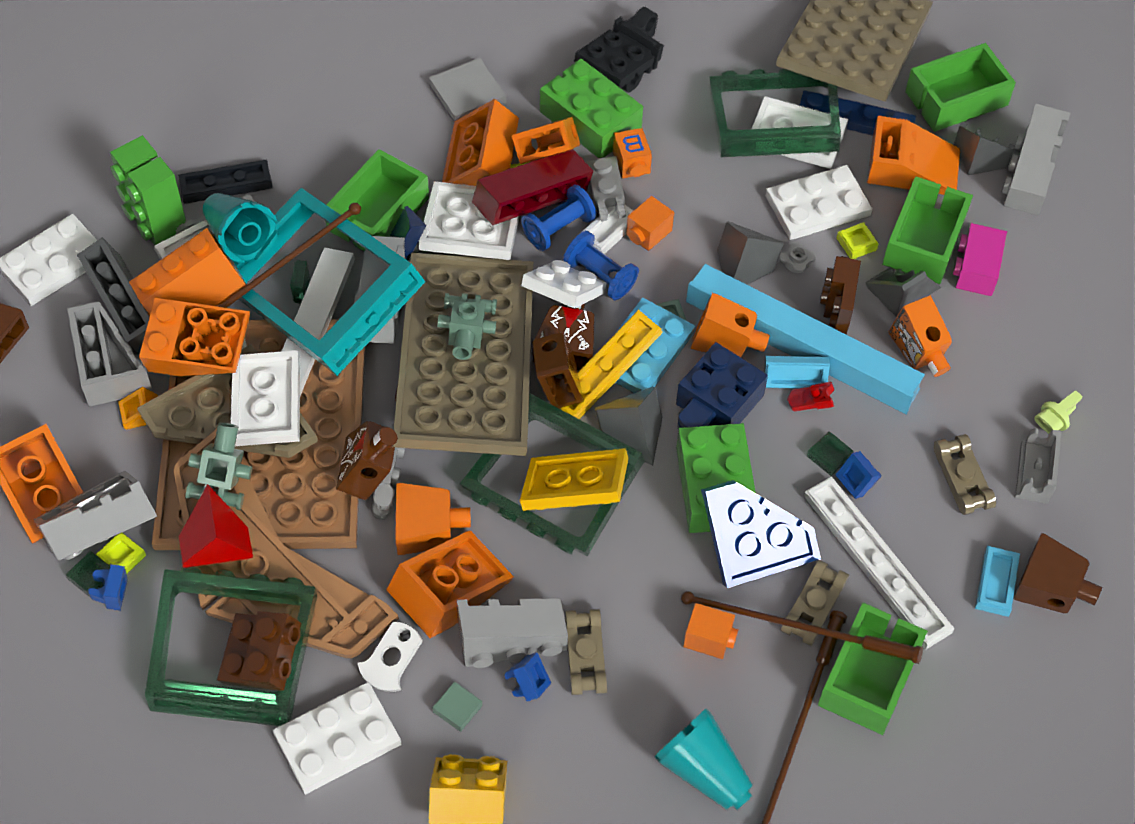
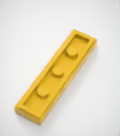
M637 310L578 372L584 402L558 409L574 423H577L663 333L662 329L640 310Z

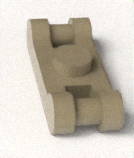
M963 434L956 436L955 440L947 441L946 439L935 441V455L962 515L973 513L975 509L981 507L984 510L995 508V494L988 487L972 451L969 436ZM958 452L960 459L953 460L951 454ZM975 491L976 495L974 496L968 494L969 492Z
M818 560L786 619L800 622L799 619L801 617L811 622L810 625L823 627L850 574L841 570L836 572L828 568L827 563ZM821 579L832 584L830 590L818 585ZM782 625L781 631L788 635L794 633L803 638L802 642L813 646L819 635Z
M589 609V613H576V610L565 611V621L568 632L571 694L582 695V691L596 690V694L607 693L600 609ZM590 626V634L578 635L577 627ZM594 671V676H581V672Z

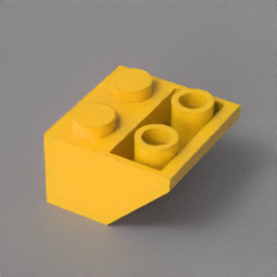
M449 754L443 757H436L430 784L429 824H503L507 761L499 760L493 756L465 759L460 755Z

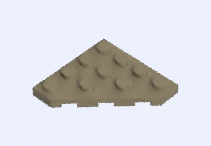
M250 344L241 350L240 355L255 354L257 351ZM232 373L195 375L138 407L137 410L155 438L199 444L217 429L218 423L231 424ZM300 413L299 442L235 446V449L290 458L318 442L316 434Z

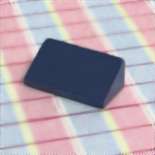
M405 206L389 237L405 238V259L408 261L427 225L408 206Z

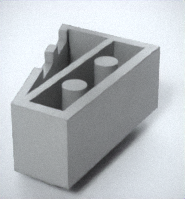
M1035 104L1025 134L1019 133L1014 150L1019 151V154H1013L1008 171L1013 172L1012 177H1006L1002 193L1007 194L1004 203L1005 207L1039 216L1054 171L1057 153L1062 144V135L1071 114L1070 112Z
M372 236L405 258V238ZM365 249L362 273L359 277V291L355 293V302L390 266L367 249ZM401 309L370 342L394 344Z
M99 301L67 308L81 387L89 407L121 400L141 387L153 392L147 371L134 356L132 349L124 341Z
M560 598L519 599L518 605H500L499 599H488L487 606H468L467 600H457L458 626L465 667L485 668L492 665L493 662L505 660L520 662L526 655L536 652L539 655L551 657L568 649V632Z

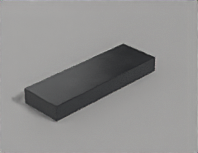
M267 159L178 174L184 204L204 201L215 193L233 196L273 189Z

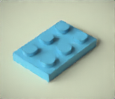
M643 297L620 328L637 310H640L657 324L663 333L615 382L633 393L652 386L655 387L691 339L696 328L692 323Z

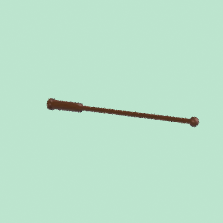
M351 203L349 210L218 307H229L351 215H358L361 212V206L358 203Z
M686 591L681 595V600L686 605L698 603L861 644L863 649L911 660L915 664H919L922 658L923 647L921 646L914 647L869 635L862 638L696 597L690 591Z
M831 611L827 629L840 632L843 624L846 622L847 615L841 611ZM824 635L816 657L818 665L761 824H769L824 666L830 663L838 640L837 638Z

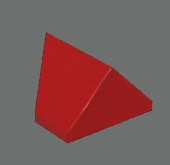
M207 484L179 535L183 568L252 559L253 552L248 526Z

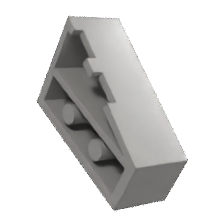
M123 471L37 517L34 521L51 552L59 561L63 558L65 560L72 559L81 554L84 549L157 517L139 481L128 472Z

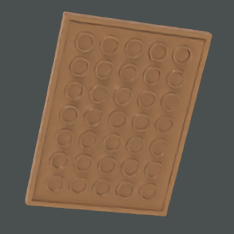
M331 319L326 333L339 319ZM249 320L244 339L246 345L252 344L257 353L281 352L287 337L266 320ZM365 347L338 376L316 359L313 363L300 396V413L316 434L318 442L290 458L246 451L243 453L242 464L252 466L250 481L279 540L289 549L357 548L359 498L339 491L336 487L346 437L362 425ZM170 375L168 390L193 376ZM163 439L155 510L157 517L154 519L152 538L154 550H180L179 535L184 527L174 477V466L178 460L197 444Z

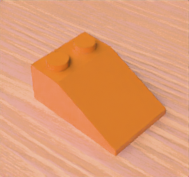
M47 424L0 447V485L33 544L44 538L34 519L82 494L83 491Z
M469 530L400 563L386 591L429 638H432L458 623L457 600H467L468 606H480L511 582L514 576Z

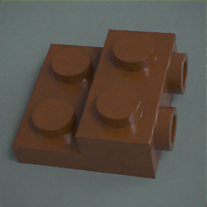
M836 256L834 267H827L820 304L825 305L823 317L830 318L828 326L847 335L854 308L861 261L844 256Z
M258 611L257 615L235 613L217 681L224 685L284 691L286 680L291 673V661L295 646L300 639L301 622L285 613Z

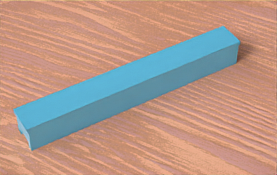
M707 264L702 267L694 280L688 284L687 303L704 311L711 294L715 293L756 312L757 319L754 329L770 334L769 345L791 356L829 357L830 376L907 415L913 400L920 390L919 385L924 378V373Z

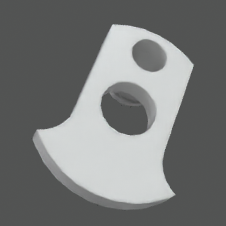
M392 622L372 656L364 662H357L363 678L374 688L381 691L395 692L402 690L400 678L423 642L419 633L405 623ZM400 633H411L409 640L403 642V637ZM391 647L398 648L401 652L400 661L394 666L385 665L383 661L384 652Z

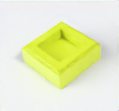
M864 222L837 233L836 239L850 259H856L878 249L879 243Z
M119 533L96 556L109 569L111 564L125 566L127 574L146 554L140 546L125 534Z

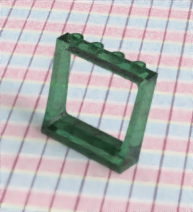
M784 68L780 69L778 73H766L762 69H755L749 74L737 75L734 71H725L721 76H709V88L721 158L839 152L841 128L836 85ZM824 87L827 89L829 125L730 130L727 127L721 96L722 92Z
M529 394L528 424L533 420H537L593 451L626 448L629 460L621 494L622 499L645 462L643 454L533 394ZM483 453L461 481L462 487L472 492L469 498L476 503L487 507L490 502L500 508L497 513L508 521L515 523L518 518L528 524L526 530L535 536L543 539L545 534L556 539L554 545L562 551L572 554L576 550L587 557L619 502L601 504L585 534L577 537L529 510L523 511L520 505L481 484L482 479L502 454Z
M182 567L181 571L164 569L145 697L150 711L272 726H282L290 722L317 601L316 586L304 585L303 581L292 577L285 578L282 583L270 581L267 576L262 574H251L249 579L238 578L228 570H217L215 575L203 574L196 567ZM180 592L300 606L297 618L301 622L300 639L295 646L291 661V673L286 680L284 691L268 692L166 680L165 673L176 595Z

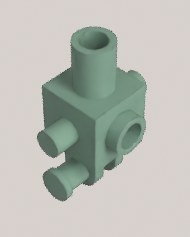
M445 293L444 309L452 308L451 316L439 314L437 327L449 329L448 345H453L452 353L454 357L460 360L469 359L472 356L473 348H481L483 333L495 334L497 321L485 320V312L492 313V315L496 314L497 299H481V295H475V299H468L467 293H462V296H453Z
M223 422L218 423L214 444L210 443L205 447L202 455L191 453L188 466L199 469L197 483L205 485L200 486L195 485L194 482H189L185 498L199 499L207 484H209L228 506L241 510L244 493L236 494L228 492V490H231L238 483L239 478L249 480L252 474V466L241 464L244 450L235 449L239 428L237 425Z

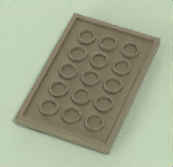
M810 0L778 55L776 66L886 102L930 13L933 1Z

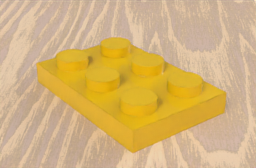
M626 448L532 457L520 497L523 511L620 502L629 460Z

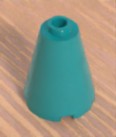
M223 193L212 194L205 200L202 209L203 215L218 244H220L221 250L231 260L239 263H247L246 261L252 259L259 260L272 249L278 235L275 224L277 220L268 207L258 202Z
M707 708L654 756L660 764L726 810L731 806L738 810L753 796L748 791L753 786L752 782L712 713Z

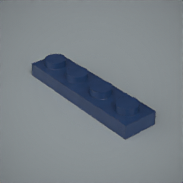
M807 90L803 91L799 104L802 107L848 119L847 130L872 136L878 116L905 119L912 123H915L916 115Z

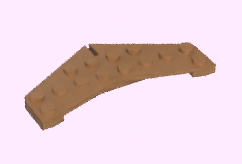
M217 429L178 460L174 466V477L184 526L199 500L185 498L188 483L194 482L195 485H205L197 483L199 469L188 466L191 453L202 455L205 447L210 443L214 444ZM239 478L238 483L231 490H228V492L236 494L244 493L241 510H237L236 507H229L248 526L253 558L193 567L202 610L227 589L230 590L205 611L208 616L233 623L235 613L257 615L258 611L289 614L301 622L298 644L343 658H354L361 654L390 627L392 622H396L399 619L396 612L386 602L372 594L368 595L284 546L279 540L250 479Z

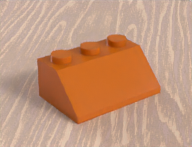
M493 99L454 121L442 182L476 186L478 179L509 169L514 149L511 135L517 133L519 117L496 99Z
M208 228L129 281L140 303L149 315L154 298L218 307L247 285L233 261L221 250L220 244H218L215 236Z

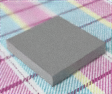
M481 58L429 77L430 86L453 121L460 119L493 99H496L501 104L506 103L505 93Z

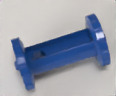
M579 185L569 187L567 189L568 200L542 217L538 218L532 213L522 217L521 224L524 233L538 250L545 251L550 248V235L577 218L587 223L596 218V208L592 199Z
M581 232L566 249L563 261L569 263L571 268L581 264L601 280L607 282L609 285L608 296L614 301L621 299L636 282L639 268L633 263L621 267L593 246L595 237L591 232ZM611 272H617L614 278L609 277Z

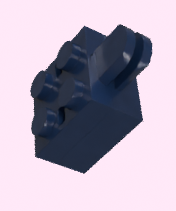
M715 342L678 384L676 405L682 408L678 416V430L685 427L740 424L764 396L768 374Z

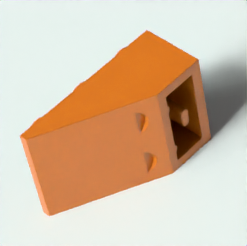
M878 116L872 137L867 183L910 190L914 178L917 176L941 184L939 194L944 195L947 187L957 190L960 148L908 120Z
M154 298L139 358L147 371L174 376L236 373L250 311Z

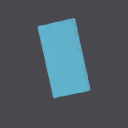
M765 356L764 373L768 374L766 388L799 389L828 382L830 359L829 357Z
M987 545L984 551L975 609L1009 617L1012 610L1020 553Z

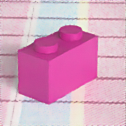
M971 223L968 234H961L957 251L962 252V258H956L953 275L958 276L957 289L992 297L999 278L1007 231Z

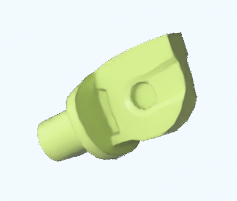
M1074 391L1059 404L1052 401L1045 402L1041 407V412L1034 417L1035 422L1048 434L1052 430L1064 431L1070 426L1069 415L1076 409V404L1081 401L1083 396L1079 392Z

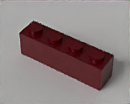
M574 149L538 160H532L529 163L478 179L472 203L493 226L567 200V189L573 185H579L587 192L593 170Z

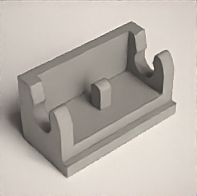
M1034 428L1029 432L1027 439L1022 440L1015 498L1044 504L1049 503L1057 487L1062 431L1052 430L1047 438H1039L1038 428Z

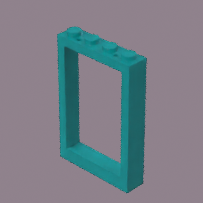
M300 188L275 214L278 235L272 249L259 260L252 259L246 261L247 263L233 261L247 284L314 213L329 224L341 215ZM348 219L335 228L390 266L320 340L307 332L253 289L239 298L241 302L336 376L340 374L426 282L412 263Z

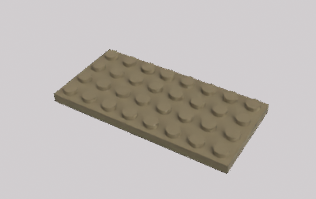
M411 253L410 263H412L426 282L406 302L393 429L397 434L398 440L392 447L526 456L533 291L521 286L523 275L533 270L534 262ZM445 293L453 296H462V293H467L468 299H475V295H481V299L486 300L497 299L496 314L492 315V313L485 312V320L497 321L495 334L483 333L481 348H473L472 356L467 360H460L454 357L452 353L453 345H448L449 329L437 327L439 314L451 316L452 308L444 309Z

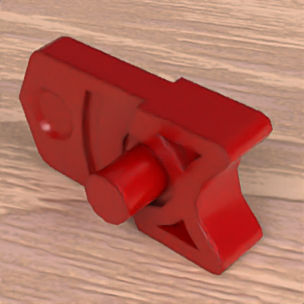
M832 382L819 383L810 387L792 390L787 400L793 411L832 408L834 403L830 395L835 389Z

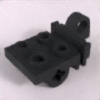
M644 6L629 20L624 21L620 16L614 21L613 30L609 29L575 53L574 62L583 59L619 88L632 92L639 85L644 72L647 74L651 73V69L655 70L658 61L661 60L664 45L652 38L655 35L658 14Z

